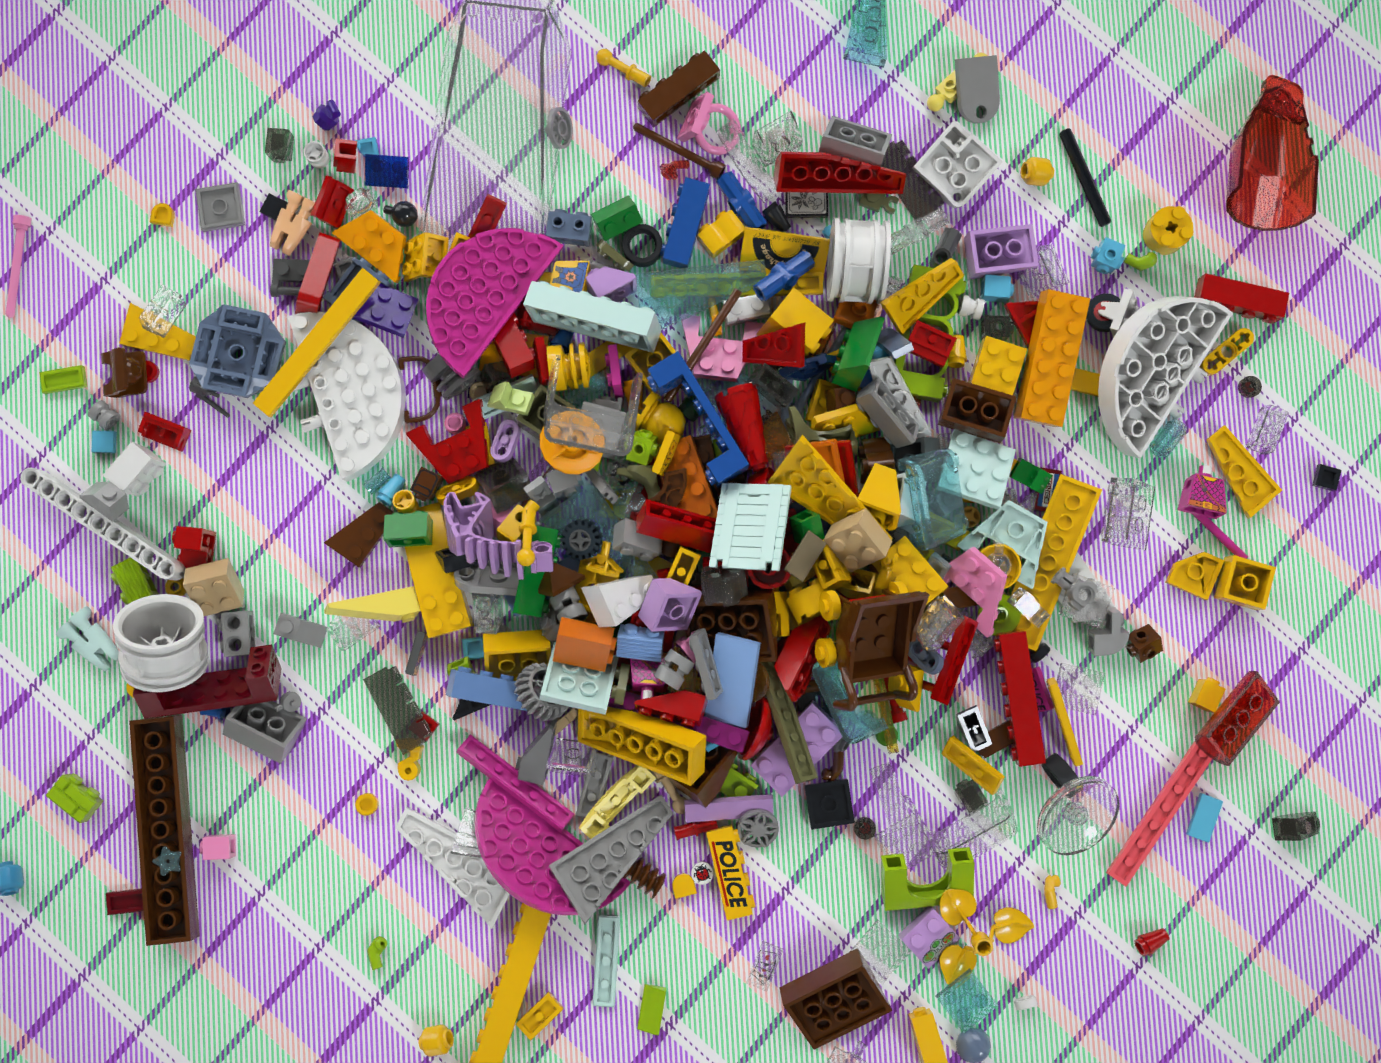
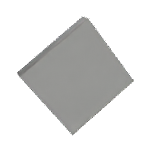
M238 182L195 189L200 226L203 232L245 225L240 184Z

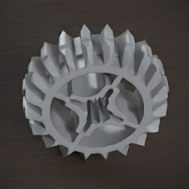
M536 662L525 667L518 674L514 684L516 687L514 693L519 695L516 701L522 703L521 709L525 708L527 715L533 714L534 720L539 718L542 722L555 720L561 717L568 710L569 706L539 700L548 666L544 662L540 664Z

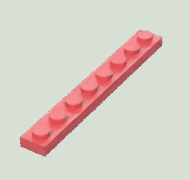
M1202 729L1106 871L1109 876L1127 887L1224 743L1222 739L1208 729Z

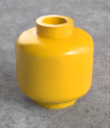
M1030 157L1021 166V178L1027 185L1045 186L1054 176V167H1052L1051 161L1047 158Z
M443 1024L426 1027L418 1040L419 1048L428 1057L447 1054L454 1043L452 1031Z

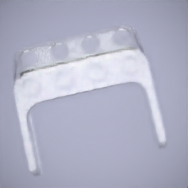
M556 355L551 364L544 408V435L546 439L554 444L614 456L628 455L633 447L643 373L638 372L633 378L629 408L625 416L615 417L561 406L554 401L561 355Z
M1001 787L995 793L996 797L992 802L937 832L931 831L926 827L910 796H903L937 861L945 870H947L948 849L970 847L973 859L1013 838L1018 832V825L1012 807Z

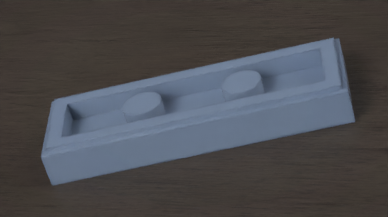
M890 326L881 330L876 345L892 358L897 359L914 350L912 343Z

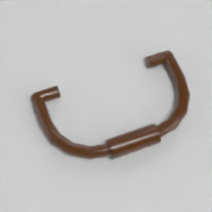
M407 356L398 359L400 370H405L404 362L421 361L425 364L430 362L429 359L423 356ZM441 379L432 383L435 404L432 410L426 415L409 418V411H404L405 423L422 422L436 414L442 397V391L438 392L437 390Z

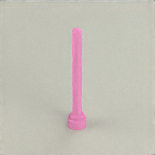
M13 215L12 224L14 229H16L5 313L8 318H12L15 315L25 231H28V228L31 227L32 218L23 215Z

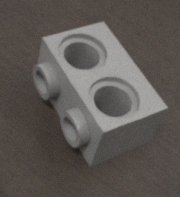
M253 611L221 613L219 629L222 631L223 640L220 642V649L224 653V657L249 655L250 647H256ZM237 617L240 625L237 629H234L232 621ZM237 639L241 641V648L238 651L234 649V642Z

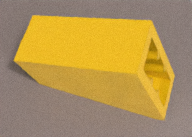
M926 1007L913 1009V1012L909 1013L908 1016L920 1062L948 1063L930 1008L926 1009Z

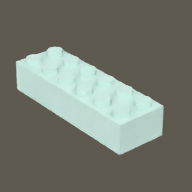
M532 281L523 303L535 323L654 353L662 331L656 313L651 308L634 307L625 301L621 303L614 302L605 296L600 298L594 297L585 291H580V293L574 292L565 286H560V288L554 287L545 281Z

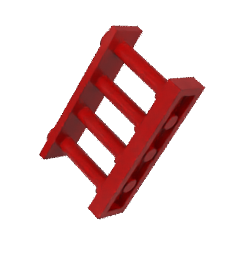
M964 615L960 616L958 622L947 619L941 625L955 630L951 642L928 636L925 639L918 631L916 633V638H921L931 646L947 651L944 666L938 675L936 683L933 684L923 680L922 689L932 692L930 699L947 706L978 626L977 621ZM908 656V664L918 667Z

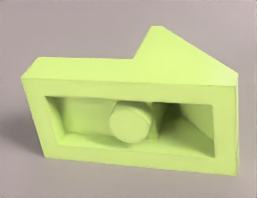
M505 381L494 386L487 406L528 416L535 396L531 392L513 389L509 382Z

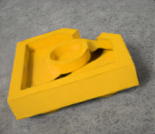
M1201 552L1173 563L1165 583L1200 599L1208 600L1224 560L1209 553Z

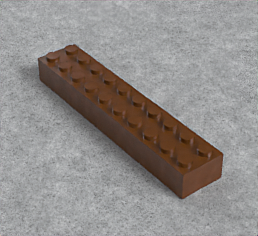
M183 716L131 720L129 725L146 946L192 941L199 937L200 933Z

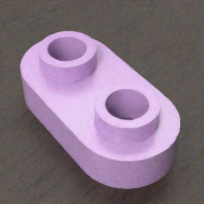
M505 420L498 427L490 448L492 457L498 462H507L514 454L521 435V428L515 421ZM514 430L512 435H508L509 431ZM502 450H506L504 455H500Z

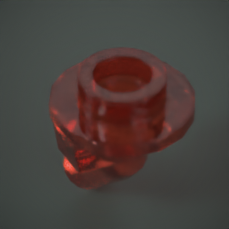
M677 160L661 164V175L667 180H676L678 178L677 169H689V160Z

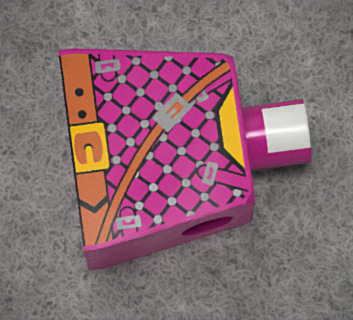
M1199 466L1198 473L1191 475L1185 480L1177 508L1178 511L1217 519L1227 513L1224 481L1212 477L1211 466Z
M663 652L661 662L629 658L632 690L641 692V699L654 697V693H663L665 682L655 677L654 674L660 665L666 663L664 658L668 652Z

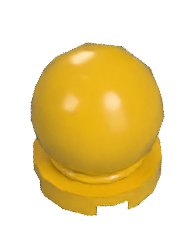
M652 391L643 402L646 405L641 414L636 413L630 427L635 431L640 429L651 431L652 435L658 436L657 443L662 445L668 430L682 437L686 420L676 405L669 402L660 403V395Z

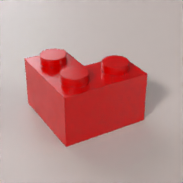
M176 526V531L172 534V543L174 548L181 549L177 560L185 566V569L213 562L216 532L203 528Z

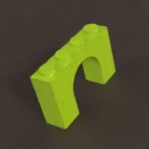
M970 847L948 849L947 870L945 874L936 882L925 885L915 884L907 880V867L903 853L881 855V896L885 911L939 906L940 898L947 889L965 890L974 896L975 862Z

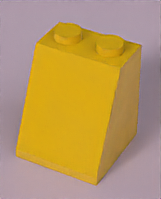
M793 287L756 335L760 336L806 322L805 356L809 352L813 355L821 345L818 342L820 338L824 340L832 331L829 326L834 320Z

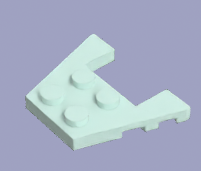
M1007 500L999 510H996L961 540L957 547L964 551L972 547L979 549L985 537L998 544H1005L1011 547L1019 556L1025 559L1017 581L1033 589L1048 522L1014 502Z

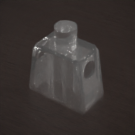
M465 808L450 853L482 858L475 836L476 811L471 808Z

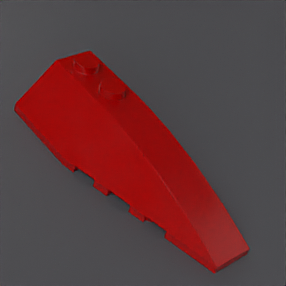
M780 152L775 160L773 179L776 192L903 194L906 173L824 152Z

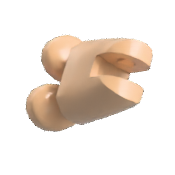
M288 190L286 193L288 204L286 209L281 208L271 235L270 247L275 250L279 249L285 238H287L283 245L282 253L290 256L312 225L307 219L311 215L315 202ZM301 206L298 215H296L295 213L297 209Z

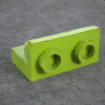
M733 763L720 792L728 797L751 796L759 786L755 782L757 778L748 772H745V774L737 771L739 766Z

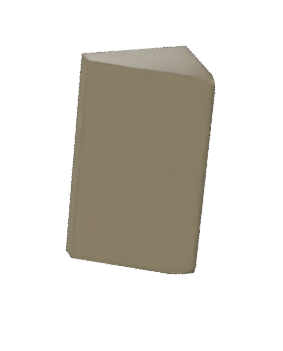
M808 530L783 570L803 582L827 543Z

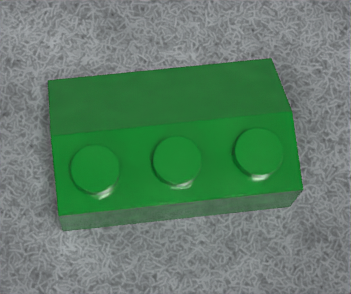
M876 317L854 322L851 330L846 329L842 339L843 342H846L845 346H840L837 354L840 360L835 361L831 373L835 374L832 383L857 392L870 366L885 318Z

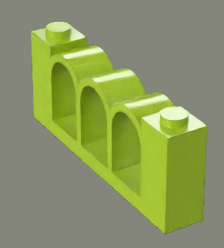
M914 264L910 270L908 284L934 268ZM964 276L942 296L950 304L949 315L935 316L923 314L918 320L925 324L938 326L945 333L953 336V328L949 321L958 310L959 296L965 292L967 282L963 281ZM911 327L904 334H899L908 340ZM906 354L894 359V363L913 398L939 403L942 397H946L948 385H944L946 378L941 376L946 372L948 359L943 368L940 367L939 373L935 375L903 370Z

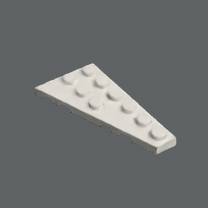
M406 807L395 828L424 856V859L429 864L431 863L444 880L472 906V909L492 929L510 894L501 887L486 867L477 843Z

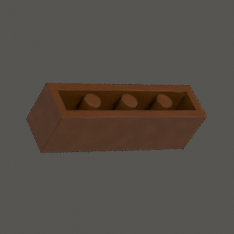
M705 50L700 54H694L686 65L678 66L670 77L658 81L655 88L650 92L645 91L642 93L637 101L638 109L654 128L720 78L719 67Z

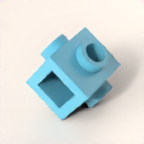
M1105 237L1100 242L1099 247L1095 246L1090 258L1093 259L1091 266L1096 268L1095 270L1099 273L1111 274L1115 269L1121 267L1124 260L1122 253L1126 245Z

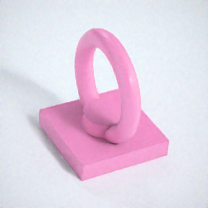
M705 92L692 100L677 139L686 142L695 137L698 145L704 151L713 155H724L731 152L740 140V121L735 112L729 107L718 103L711 104L714 95ZM710 113H722L732 124V137L724 146L717 147L711 145L702 134L710 119Z

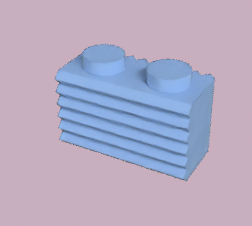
M631 623L621 624L617 636L616 657L661 662L665 631L651 632L648 627H638Z

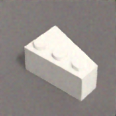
M652 575L633 576L581 587L598 627L617 626L641 609L653 579Z

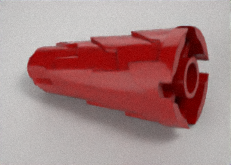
M746 383L727 389L728 393L726 396H723L722 391L714 397L715 403L732 438L749 463L748 468L753 469V472L766 469L765 465L768 464L756 384Z

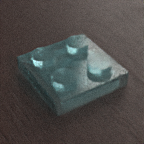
M970 968L935 996L963 1033L999 1006Z

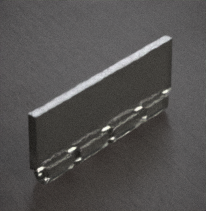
M901 140L896 144L892 141L889 144L882 167L906 173L903 194L897 195L917 225H920L940 212L939 207L944 204V201L937 191L929 195L928 192L933 187L921 176L917 177L918 173L912 169L917 163L914 156L905 159L911 152L904 141Z
M397 666L390 669L384 667L363 679L403 755L427 742L425 738L432 735V731L426 720L416 722L423 718L416 702L413 701L406 704L413 699V696L406 683L396 685L403 681Z

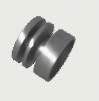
M440 354L434 357L422 370L430 382L442 380L437 390L441 392L447 389L442 395L445 400H449L466 391L481 374L480 370L475 368L468 372L463 379L446 364Z

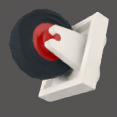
M1124 289L1121 300L1113 294L1103 293L1095 296L1089 303L1086 317L1088 324L1099 332L1111 331L1114 338L1128 318L1140 309L1134 291Z

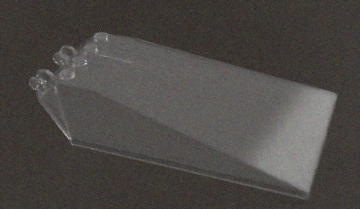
M462 0L445 40L418 235L428 232L449 237L448 246H451L456 232L468 237L487 193L507 203L496 229L517 228L538 235L539 233L546 235L548 213L552 209L559 149L553 147L548 134L545 132V127L547 126L551 109L557 107L565 109L572 51L555 0Z

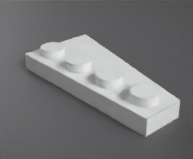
M887 356L871 360L869 367L872 379L875 380L879 377L919 425L917 438L930 436L932 431L892 357Z

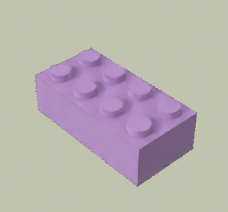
M812 700L797 717L813 764L815 765L845 735V731ZM778 734L751 762L750 766L783 797L795 785V781Z

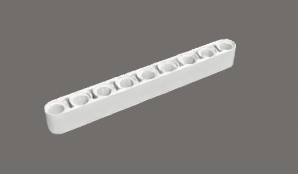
M26 468L21 473L20 480L24 486L160 578L177 581L184 577L185 566L180 561L118 519L113 522L83 501L79 493L48 472L35 468ZM121 531V538L118 539V534ZM138 543V550L135 551V545ZM155 554V555H156V560H155V562L153 563V562H152V557H153V555ZM173 566V572L170 575L169 569Z

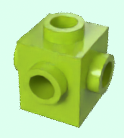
M645 429L638 430L632 436L630 435L626 443V448H629L626 460L645 466L650 464L653 456L656 457L659 450V444H657L658 436L652 435L651 431Z

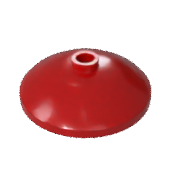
M759 695L752 702L749 726L745 728V730L750 732L744 752L737 753L738 758L746 761L756 755L773 735V728L771 727L772 712L768 700L764 696Z

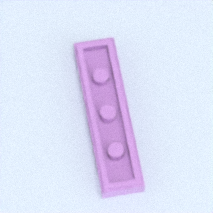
M773 795L714 798L706 808L693 799L684 800L685 822L740 819L743 814L753 809H764L773 814Z

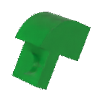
M1020 457L1009 474V477L1040 494L1044 492L1053 476Z

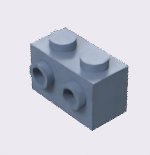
M562 209L549 211L546 236L562 244L589 247L593 224L592 217L588 216L585 212L571 214Z

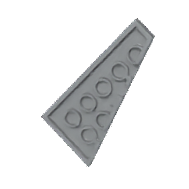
M662 795L549 865L550 871L584 925L672 817L673 811Z

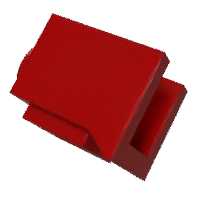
M335 138L333 166L336 167V171L355 174L357 141Z

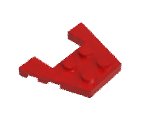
M477 399L462 406L470 428L441 442L433 443L426 425H421L406 432L408 438L448 484L489 467L482 399Z

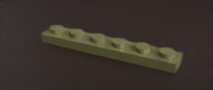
M758 662L757 670L795 784L814 780L818 776L793 702L783 688L774 667L775 662Z

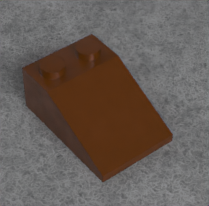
M717 746L709 752L706 750L704 773L691 786L669 778V780L676 789L706 808L720 792L738 752L722 746Z

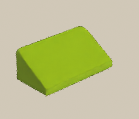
M644 985L638 1030L659 1036L666 987Z

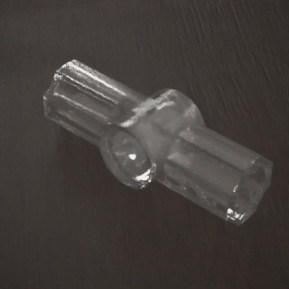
M940 207L922 218L918 217L905 224L904 228L892 233L891 255L911 244L915 245L929 237V234L948 225V217L943 209Z

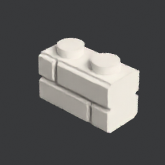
M757 295L739 298L726 317L727 327L744 324L745 321L754 322L757 319H768L770 317L768 300L761 301Z

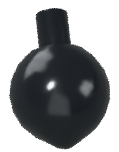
M400 201L393 207L385 205L383 212L391 215L393 221L401 227L412 226L418 218L416 207L408 201Z

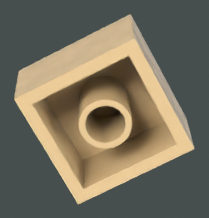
M866 508L831 524L824 538V541L850 573L885 558L892 543V540Z
M229 558L185 569L183 586L189 598L200 606L203 616L243 607L244 588Z

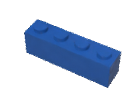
M685 177L684 184H679L677 196H680L678 204L674 203L671 216H674L672 224H668L666 230L668 241L667 244L662 245L660 256L663 257V264L688 270L710 192L709 183Z

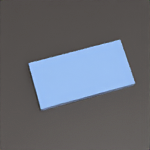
M721 632L716 634L713 657L723 692L716 699L707 700L705 717L742 728L749 726L761 642Z

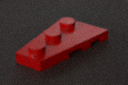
M806 322L743 340L742 362L804 367Z

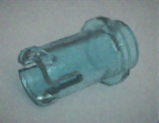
M381 468L369 480L366 479V483L363 486L372 495L374 492L377 493V489L391 479V477Z

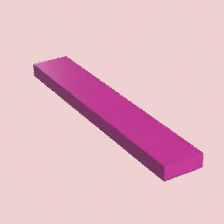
M471 734L457 749L456 753L560 833L574 816L572 811L535 783L518 780V770H515L513 766Z

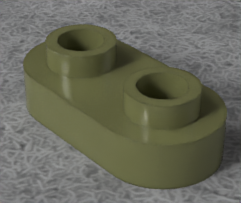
M600 239L596 244L599 247L597 252L605 259L611 257L615 261L613 265L617 269L630 272L634 267L631 262L603 239Z
M622 663L621 667H616L614 679L618 680V685H613L611 698L615 699V704L623 705L630 664Z

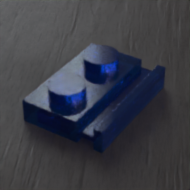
M365 154V186L409 189V157Z

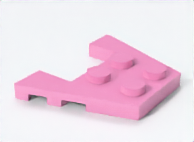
M681 314V323L690 358L703 338L698 336L700 316ZM745 321L743 340L756 337L757 332L764 323ZM713 338L692 369L694 377L737 382L746 365L745 362H742L743 341Z
M972 547L949 563L951 568L943 580L947 585L952 581L983 608L976 619L978 622L977 629L988 638L994 633L995 628H993V625L998 616L997 608L999 601L1002 600L1007 574L977 548Z

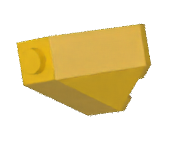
M875 463L858 499L884 529H888V531L895 530L901 514L896 470Z

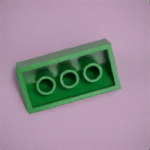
M536 525L537 532L532 535V542L539 540V542L550 543L553 551V562L557 563L558 557L555 556L556 548L561 547L560 538L562 535H559L560 530ZM531 565L524 566V579L519 580L513 613L542 617L543 613H547L549 600H546V595L538 593V588L545 572L531 573Z

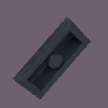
M449 548L435 552L445 573L478 565V559L470 564L467 562L465 554L456 556L450 552Z

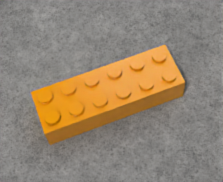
M1051 289L1040 292L1014 419L1051 427H1063L1090 298Z

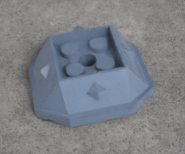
M223 304L216 309L217 311L199 323L189 365L203 389L249 398L263 391L280 370L286 341L266 313ZM243 350V355L235 359L236 352Z

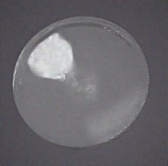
M1096 776L1079 777L1062 785L1048 798L1039 814L1037 832L1042 843L1051 852L1067 856L1079 854L1095 846L1108 834L1117 819L1120 802L1116 790L1106 780Z

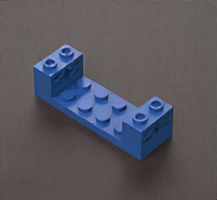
M679 351L648 369L649 376L646 378L653 393L658 392L662 396L682 384L681 388L688 398L692 397L693 407L697 414L704 416V425L711 435L713 433L716 435V444L723 454L706 464L705 476L711 486L715 484L719 488L722 486V483H728L746 472L749 463Z

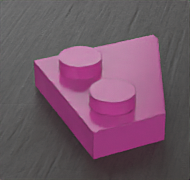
M617 344L608 345L609 353L605 354L606 367L610 366L611 373H607L608 386H613L615 401H618V398L624 400Z

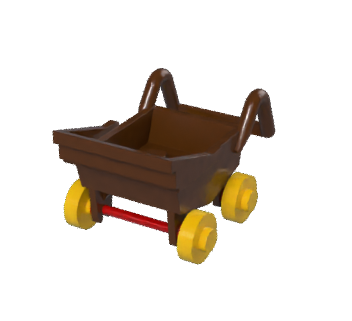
M902 581L889 582L888 589H882L884 595L847 600L841 595L838 596L834 590L823 591L820 594L819 610L822 617L826 621L837 620L840 617L836 630V643L827 637L818 639L815 645V657L822 668L833 667L837 661L838 669L841 672L842 682L848 699L835 700L833 702L835 709L851 712L858 705L892 699L913 701L917 697L918 685L913 671L908 664L909 644L916 641L917 629L930 594L920 591L908 593L906 585ZM904 675L909 687V692L894 690L857 697L853 683Z

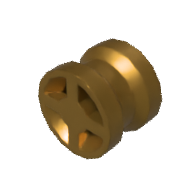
M972 506L960 509L956 515L957 524L964 529H970L980 521L979 511Z

